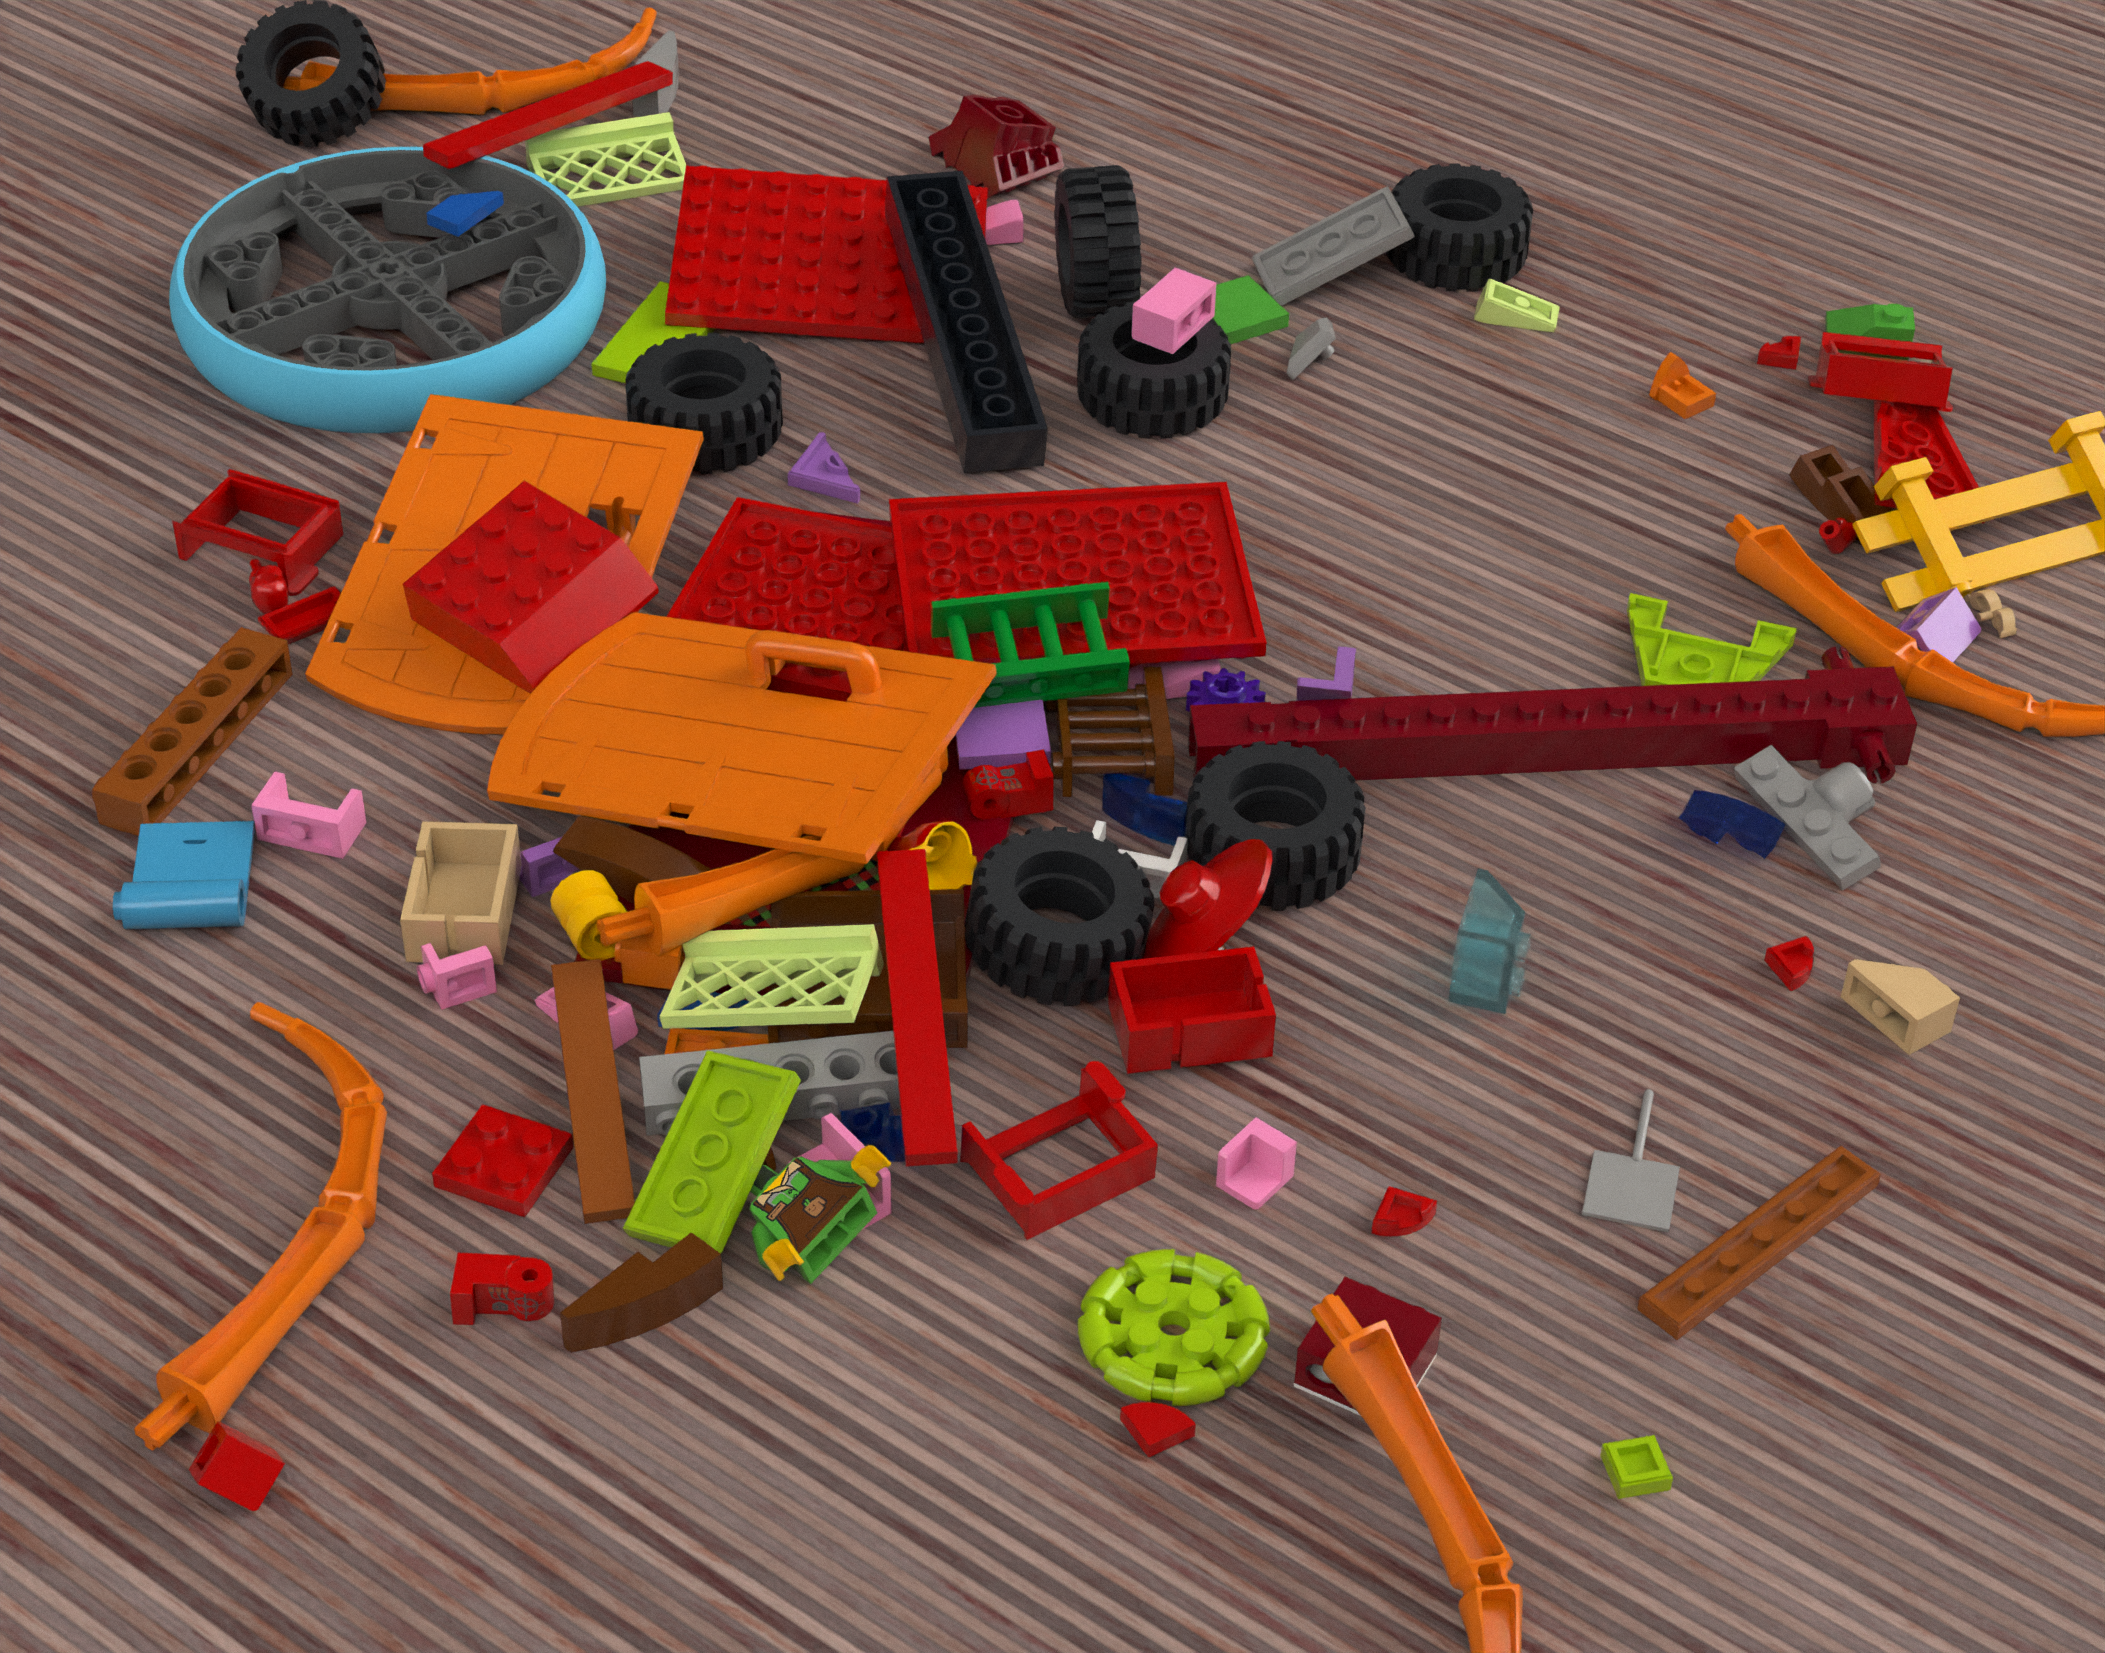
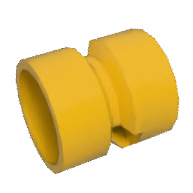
M583 870L571 874L554 889L550 899L552 911L582 958L587 960L601 959L603 961L614 957L616 943L606 946L602 944L600 932L597 929V920L627 912L626 909L618 901L616 893L603 874L594 870Z

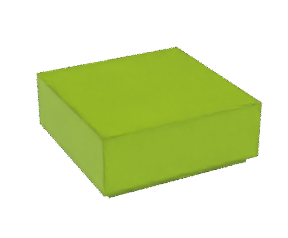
M1655 1435L1602 1444L1600 1457L1618 1499L1671 1490L1673 1477Z

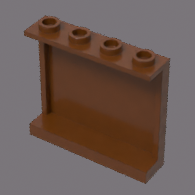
M964 889L930 890L946 1048H968ZM880 890L801 891L771 903V928L874 924L884 965L880 976L870 977L854 1023L768 1025V1043L893 1031ZM821 981L804 991L811 994L827 984ZM773 983L770 985V991L780 986ZM840 995L823 1005H843L845 998ZM791 997L775 1007H787L797 1000Z

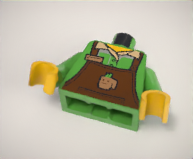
M867 1145L858 1151L852 1160H818L813 1162L802 1156L797 1157L779 1174L768 1166L762 1165L750 1190L756 1198L749 1208L756 1221L752 1230V1237L760 1265L772 1271L778 1281L785 1278L783 1272L787 1271L790 1266H793L811 1284L877 1214V1210L863 1184L867 1183L872 1188L876 1187L879 1182L876 1173L882 1168H889L891 1162L874 1145Z

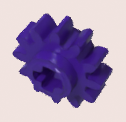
M1222 668L1220 673L1215 675L1204 671L1203 681H1190V691L1186 695V711L1190 712V705L1265 702L1266 692L1259 690V680L1246 682L1244 671L1234 674L1229 673L1226 668Z

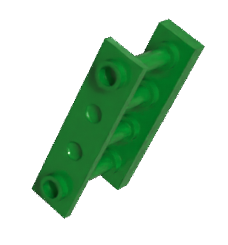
M1108 582L931 601L932 638L949 636L954 659L973 661L967 634L994 631L1001 663H992L996 666L997 674L974 708L1127 691L1130 665L1127 649L1108 650L1100 619H1105L1108 616L1110 592ZM1082 621L1090 652L1063 655L1056 624ZM1038 626L1045 657L1019 660L1012 629Z

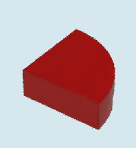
M1784 336L1781 342L1771 345L1769 342L1765 343L1759 350L1757 364L1796 370L1801 337Z
M1804 936L1767 948L1764 961L1790 991L1801 987L1811 975L1814 963V947L1808 936Z
M1388 1186L1373 1219L1371 1234L1394 1237L1408 1235L1422 1229L1436 1214L1437 1200Z
M1140 1402L1121 1407V1422L1148 1458L1195 1436V1422L1182 1411L1169 1405Z

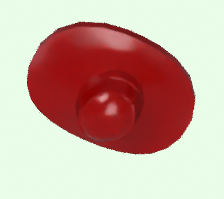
M1249 839L1229 847L1204 866L1191 860L1173 869L1166 877L1159 892L1164 908L1150 928L1145 954L1142 959L1216 951L1228 941L1248 920L1264 894L1272 866V851L1268 845L1260 839Z

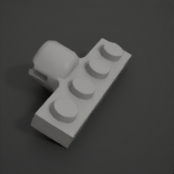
M1770 745L1734 767L1736 780L1842 891L1881 867L1879 855L1848 824L1875 805V800L1872 797L1874 790L1865 774L1855 764L1850 762L1841 763L1819 778L1807 780Z

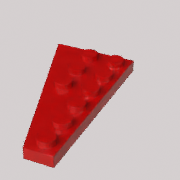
M1874 400V485L1890 466L1927 457L1933 472L1925 482L1934 500L1979 488L1944 420L1935 407ZM1874 488L1875 505L1898 509L1893 498L1881 501Z

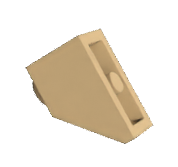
M1858 959L1848 964L1841 998L1908 1055L1951 1032L1960 1000L1958 995L1926 969Z

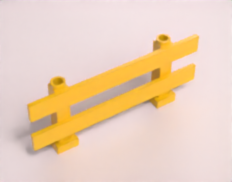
M2097 411L2067 419L2048 439L2055 454L2067 451L2073 463L1934 500L1925 482L1933 472L1927 457L1890 466L1875 484L1874 488L1881 501L1893 498L1898 510L1857 520L1853 523V528L1866 554L1914 541L1927 568L1887 578L1881 582L1895 613L1916 607L1923 599L1957 587L1964 598L1974 590L2105 554V444L2099 435L2105 428V418L2102 412ZM2088 493L2102 518L2101 520L1967 557L1962 556L1950 532Z

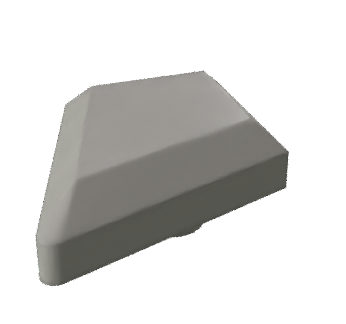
M1328 318L1316 320L1296 336L1287 367V375L1292 380L1318 356L1325 360L1333 354L1334 348L1330 344L1336 337L1333 325Z

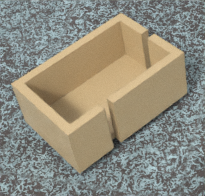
M422 821L416 847L417 857H414L400 918L406 962H423L421 946L431 943L439 960L486 945L493 957V964L503 965L522 867L517 824Z

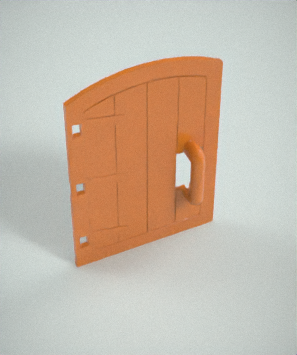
M430 394L373 520L374 525L367 541H364L305 672L307 681L339 700L367 712L402 723L442 731L504 735L511 720L530 693L411 620L402 584L524 480L585 517L588 516L591 508L604 510L607 529L624 541L652 578L703 443V432ZM425 435L436 438L431 449L420 448ZM635 515L640 516L637 526ZM383 529L394 532L389 544L378 543ZM339 628L351 630L346 643L334 642Z
M633 612L603 630L574 651L551 671L529 695L511 720L500 740L490 769L487 786L488 797L492 801L657 829L660 826L684 830L687 834L867 864L996 676V666L989 663L864 646L847 641L771 630L761 631ZM786 663L847 672L852 693L847 702L766 689L771 683L770 675L776 676ZM544 790L561 793L559 797L542 795ZM671 812L689 814V817L685 819L669 815ZM803 834L820 836L822 839L815 841L800 837Z

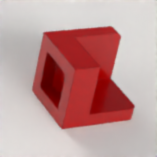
M217 1421L188 1470L197 1484L251 1511H257L285 1463L271 1447Z

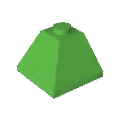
M1871 304L1826 311V332L1913 342L1915 322L1912 307H1904L1900 304ZM1838 350L1839 353L1909 360L1908 357Z

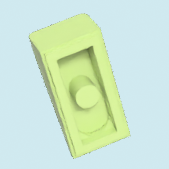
M1488 279L1477 301L1474 320L1486 324L1554 332L1560 307L1493 279Z

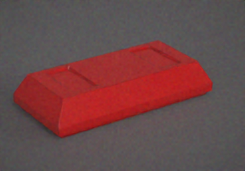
M333 586L262 615L257 620L271 636L287 640L289 645L325 630L341 592Z

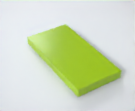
M660 281L592 362V375L626 384L625 379L631 365L640 354L644 355L649 347L654 344L660 346L664 340L672 337L676 339L685 338V334L697 333V336H708V333H713L715 328L665 325V309L669 283Z
M707 1050L623 1226L628 1236L672 1248L688 1234L693 1233L716 1251L722 1253L801 1082L797 1073Z

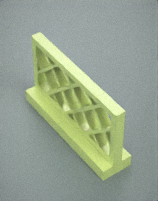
M670 112L552 130L525 140L526 163L529 171L542 177L554 186L570 191L566 196L577 207L683 190L685 168L687 165L673 132V120ZM668 151L665 156L657 154V152ZM633 156L629 162L619 159ZM642 160H645L656 166L651 171H648L637 165ZM597 162L592 168L583 165ZM607 165L620 170L615 177L601 171ZM560 168L555 174L547 171L550 169ZM665 169L679 174L680 177L665 178L660 176V174ZM570 171L584 176L578 183L565 178ZM630 174L643 181L641 183L629 184L624 180ZM594 180L606 185V187L593 190L588 188V185Z
M871 924L707 931L682 944L685 960L659 1017L663 1029L854 1023L870 977L880 976L884 965L875 926ZM821 981L827 984L811 994L804 991ZM773 983L780 986L763 996L757 993ZM728 984L732 987V989L715 998L710 995L712 992ZM840 995L845 998L843 1005H823ZM791 997L797 1000L787 1007H775ZM745 998L750 1002L740 1008H728ZM697 1000L703 1003L692 1010H680Z

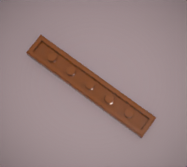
M601 959L551 965L584 1224L628 1218L635 1200Z
M1843 1146L1838 1147L1639 1297L1637 1310L1674 1339H1680L1875 1189L1879 1184L1881 1174Z

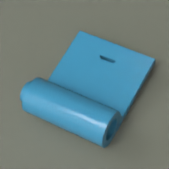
M254 821L140 824L133 881L124 882L121 892H114V919L122 920L123 927L126 930L243 926L246 915L255 835Z

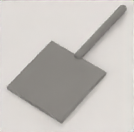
M1651 1089L1644 1091L1632 1157L1594 1149L1582 1215L1669 1233L1680 1166L1642 1159L1654 1096Z

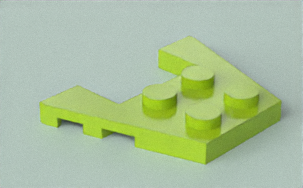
M1633 593L1629 595L1627 615L1642 686L1760 681L1794 643L1797 628L1760 620L1757 622L1750 647L1663 629L1662 625L1666 616L1668 601Z

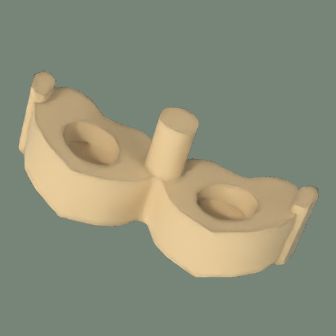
M1985 589L1964 597L1966 602H1970L1973 609L1981 612L1976 616L1978 622L1991 619L1993 627L1998 630L1999 638L2016 634L2017 628H2015L2013 610L2008 607L2002 608L2000 598L1994 590Z

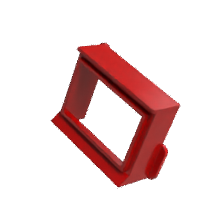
M1823 332L1816 375L1808 376L1810 386L1821 388L1823 394L1933 406L1936 410L1942 412L1953 411V406L1950 401H1947L1953 368L1947 367L1942 359V345ZM1838 350L1932 360V362L1925 363L1839 353Z
M232 469L227 471L228 477L181 523L172 521L179 559L187 561L207 541L277 562L278 567L283 573V578L288 588V595L290 596L301 594L318 576L319 570L315 564L344 535L338 500ZM242 510L300 527V529L286 544H282L228 528L225 525Z
M1091 1061L1085 1068L1081 1069L1079 1096L988 1139L983 1137L971 1121L963 1124L960 1162L971 1165L1023 1229L1024 1237L1028 1240L1154 1179L1158 1144L1121 1102L1125 1098V1088L1103 1063ZM1088 1118L1119 1153V1155L1036 1195L1031 1192L1013 1168L1006 1165L1002 1160Z

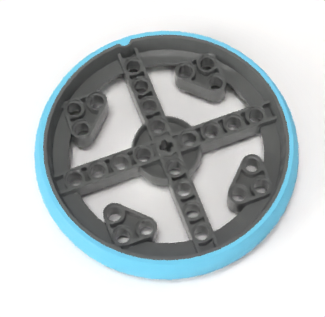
M423 147L370 148L320 156L286 166L247 183L216 203L191 229L178 252L171 275L169 305L171 319L181 346L196 369L214 387L248 409L276 420L319 430L347 433L414 431L430 394L511 405L552 381L579 355L594 332L604 303L606 269L599 241L585 215L568 196L542 177L514 164L488 156H483L452 169H447L424 157ZM490 191L503 192L504 204L485 217V219L489 220L474 225L459 237L434 228L427 223L426 213L451 195ZM383 211L384 226L390 232L441 238L422 245L403 241L380 242L351 215ZM290 232H295L333 267L331 278L269 300L283 274L278 238ZM511 268L499 294L501 325L505 337L491 343L446 302L447 292ZM229 306H230L234 311H236V313L231 314L230 309H229ZM357 325L372 329H400L433 360L397 366L395 347L391 342L382 339L333 334ZM302 346L304 361L293 360L279 355Z

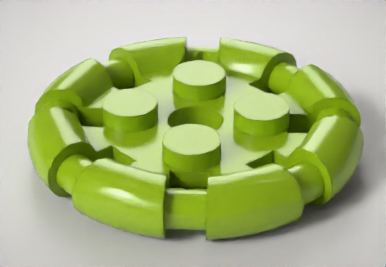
M1158 1249L1138 1253L1125 1258L1124 1266L1118 1269L1114 1267L1106 1269L1093 1281L1086 1291L1081 1302V1310L1084 1312V1315L1079 1317L1077 1322L1079 1341L1086 1359L1091 1367L1100 1368L1104 1372V1381L1112 1387L1144 1402L1159 1399L1172 1401V1406H1190L1221 1398L1224 1396L1227 1388L1232 1385L1241 1387L1252 1377L1262 1363L1268 1349V1344L1264 1338L1269 1335L1270 1323L1261 1295L1253 1285L1246 1286L1241 1281L1242 1274L1239 1271L1207 1254L1196 1252L1195 1257L1175 1255V1249ZM1172 1276L1192 1278L1191 1285L1171 1282ZM1133 1284L1137 1286L1135 1295L1127 1289ZM1227 1296L1231 1302L1221 1306L1220 1300ZM1108 1320L1118 1321V1322H1121V1323H1120V1324H1112V1323H1110ZM1167 1325H1178L1183 1327L1186 1332L1178 1336L1165 1334L1160 1329ZM1226 1336H1233L1238 1338L1236 1340L1226 1339ZM1128 1350L1130 1354L1134 1357L1129 1358L1128 1356L1122 1355L1126 1354ZM1210 1361H1213L1212 1364L1217 1368V1370L1214 1371L1210 1367L1204 1368L1203 1366L1208 1364Z

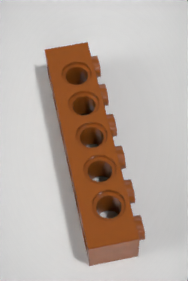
M241 627L228 642H225L218 653L204 668L197 672L195 678L184 690L172 699L170 705L161 715L148 725L138 740L123 752L114 766L103 777L98 779L92 788V798L95 803L99 824L139 836L140 824L161 823L293 675L287 640Z

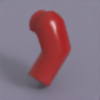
M1843 517L1835 518V521H1825L1819 528L1821 538L1828 550L1833 554L1842 553L1854 542L1857 536L1853 523L1848 522Z

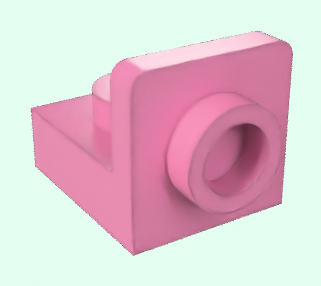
M431 943L421 946L423 964L417 966L419 982L425 994L433 993L441 1010L497 992L493 957L486 945L440 960Z

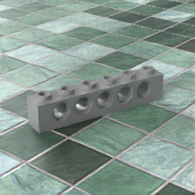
M893 1031L709 1050L795 1071L801 1082L783 1121L807 1118L821 1119L829 1113H832L834 1116L854 1113L876 1114L884 1110L900 1109ZM707 1050L639 1057L647 1135L668 1134Z

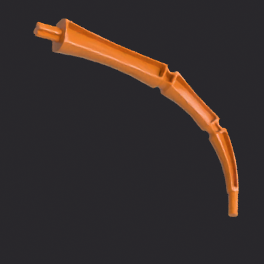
M651 7L645 8L639 23H636L628 35L607 49L590 55L587 62H581L576 59L555 67L527 71L496 70L489 77L484 76L480 71L441 75H395L384 73L383 75L386 80L385 90L383 93H379L382 100L377 110L439 111L484 115L492 107L499 109L502 113L512 111L624 70L645 47L651 35L657 12ZM309 61L301 77L287 76L283 88L294 91L314 88L325 82L337 67Z
M1742 514L1735 515L1733 522L1726 524L1725 530L1740 544L1735 557V567L1739 574L1774 594L1812 621L1842 647L1846 648L1865 667L1894 666L1899 681L1905 689L1906 696L1964 710L2018 732L2023 731L2025 728L2034 727L2040 730L2043 737H2078L2105 734V705L2079 704L2056 699L2037 702L2033 699L2031 693L1997 685L1960 668L1934 649L1927 652L1920 651L1917 648L1916 639L1879 618L1843 591L1809 558L1783 524L1757 529Z
M947 748L871 859L877 861V852L888 849L910 817L941 784L942 773L948 767ZM806 834L803 837H801L804 839L820 841L822 839V837L809 834ZM774 849L749 860L703 873L638 883L634 897L635 910L597 920V929L600 932V940L604 946L644 936L648 945L659 957L709 930L758 908L790 897L801 891H806L858 873L865 864Z
M257 1002L253 1005L250 1011V1018L284 1035L286 1041L304 1052L322 1070L332 1087L337 1105L341 1110V1139L338 1157L332 1174L319 1195V1207L312 1209L284 1253L253 1290L205 1336L159 1369L156 1375V1382L163 1402L134 1428L136 1436L142 1438L145 1446L153 1451L157 1447L160 1448L186 1423L210 1434L216 1422L222 1421L245 1386L287 1331L360 1249L365 1241L363 1228L370 1229L375 1223L379 1163L387 1118V1111L381 1104L384 1098L381 1088L368 1070L333 1038L299 1018L295 1019L262 1002Z
M1332 1293L1325 1296L1320 1304L1313 1306L1311 1309V1313L1335 1345L1326 1357L1322 1369L1365 1420L1399 1471L1428 1526L1450 1584L1454 1589L1463 1592V1597L1459 1600L1458 1610L1468 1636L1470 1653H1521L1523 1589L1519 1584L1511 1583L1508 1579V1572L1513 1566V1561L1445 1443L1407 1367L1386 1319L1362 1329L1338 1295L1334 1296Z

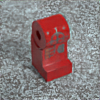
M1044 749L1026 752V762L1001 767L979 765L969 770L963 777L962 785L971 813L982 820L1053 811L1054 776Z
M458 1252L450 1291L453 1325H474L476 1314L513 1315L523 1321H536L546 1317L554 1306L553 1273L551 1267L542 1259L533 1257Z

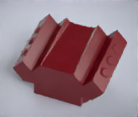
M975 94L963 95L959 110L951 125L928 136L932 156L943 153L946 168L952 166L958 171H963L964 176L970 180L973 186L983 184L984 187L988 188L987 198L1003 192H1011L1019 186H1027L1032 181L1043 180L1046 176L1064 168L1061 149L1052 142L1056 127L1017 99L1007 97L990 98Z

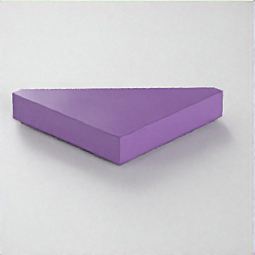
M819 432L788 472V485L858 504L860 501L859 486L854 484L849 477L848 469L838 453L831 449L826 441V434Z

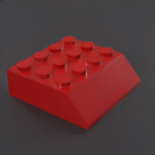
M525 480L402 584L411 620L530 694L551 671L574 651L603 630L633 612L637 613L659 593L657 584L619 536Z

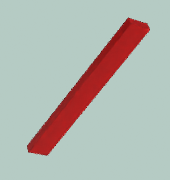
M646 61L423 144V155L447 169H452L673 84V72L650 61Z
M925 849L877 852V867L905 1165L909 1167L958 1163V1151Z

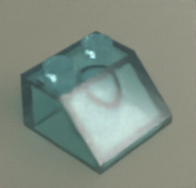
M1478 868L1459 926L1448 1002L1506 1014L1510 997H1520L1526 969L1517 967L1518 961L1525 963L1531 934L1523 932L1525 911L1488 870Z

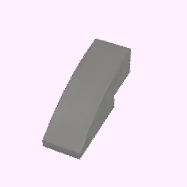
M668 30L635 63V65L650 61L672 71L673 84L633 99L634 116L641 117L667 113L676 97L679 85L677 40L673 31Z

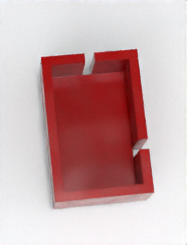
M1255 947L1110 962L1108 1005L1127 1074L1171 1069V1061H1179L1182 1068L1273 1057L1276 1013L1267 985L1263 984L1264 975Z

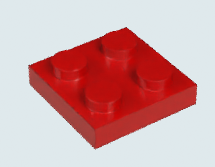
M482 1104L432 1172L434 1187L525 1218L574 1148L572 1133Z

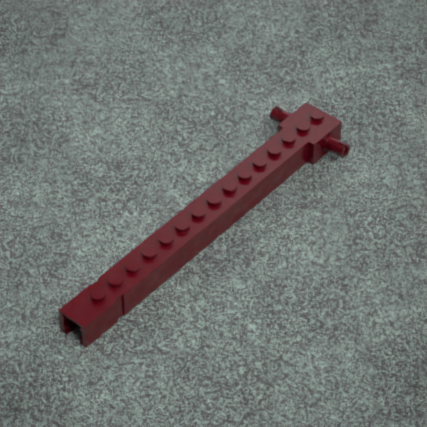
M1840 646L1839 652L1842 659L1839 658L1836 647L1827 649L1821 657V662L1825 669L1807 670L1805 679L1299 700L1281 704L1252 702L1190 705L1188 752L1189 756H1196L1194 778L1198 771L1206 767V764L1218 754L1224 757L1230 748L1239 745L1242 748L1250 747L1252 742L1265 741L1266 745H1277L1278 741L1291 742L1293 747L1302 748L1305 745L1315 748L1320 756L1325 754L1337 760L1339 768L1345 767L1358 781L1738 764L1772 745L1786 761L1817 760L1820 769L1835 768L1841 763L1848 762L1855 764L1857 767H1864L1867 779L1871 783L1876 784L1877 777L1874 770L1877 771L1880 783H1885L1894 776L1896 772L1894 765H1908L1917 722L1894 666L1854 668L1848 650Z

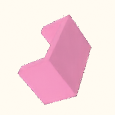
M1174 268L1133 304L1132 338L1174 354L1214 317L1216 282Z
M279 772L273 773L251 805L257 840L342 859L366 824L361 790L352 788L338 810L290 800L285 774Z

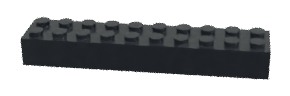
M963 171L887 176L885 216L963 472L971 473L1044 466L1048 428Z

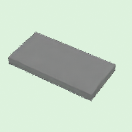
M1387 186L1253 255L1251 258L1269 295L1282 306L1415 236L1391 190Z

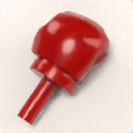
M252 559L249 562L252 569L249 576V584L254 605L263 614L288 605V588L281 569L275 565L262 566L259 559Z

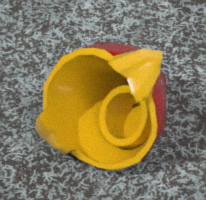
M946 819L922 824L908 835L896 836L888 847V851L925 849L930 890L961 889L965 885H972L973 874L977 866V857L972 855V846L966 830L951 820Z

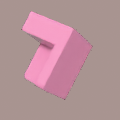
M1257 1117L1254 1118L1219 1151L1216 1186L1250 1208L1259 1209L1293 1177L1297 1142Z

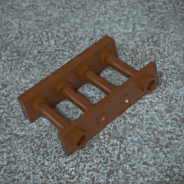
M1144 667L1143 684H1135V688H1127L1126 692L1046 701V712H1055L1058 752H1052V773L1054 779H1061L1062 797H1072V775L1144 774V778L1153 779L1155 796H1173L1175 755L1161 667ZM1135 706V710L1068 711V707ZM1138 728L1139 732L1070 733V729ZM1141 751V755L1072 756V752Z

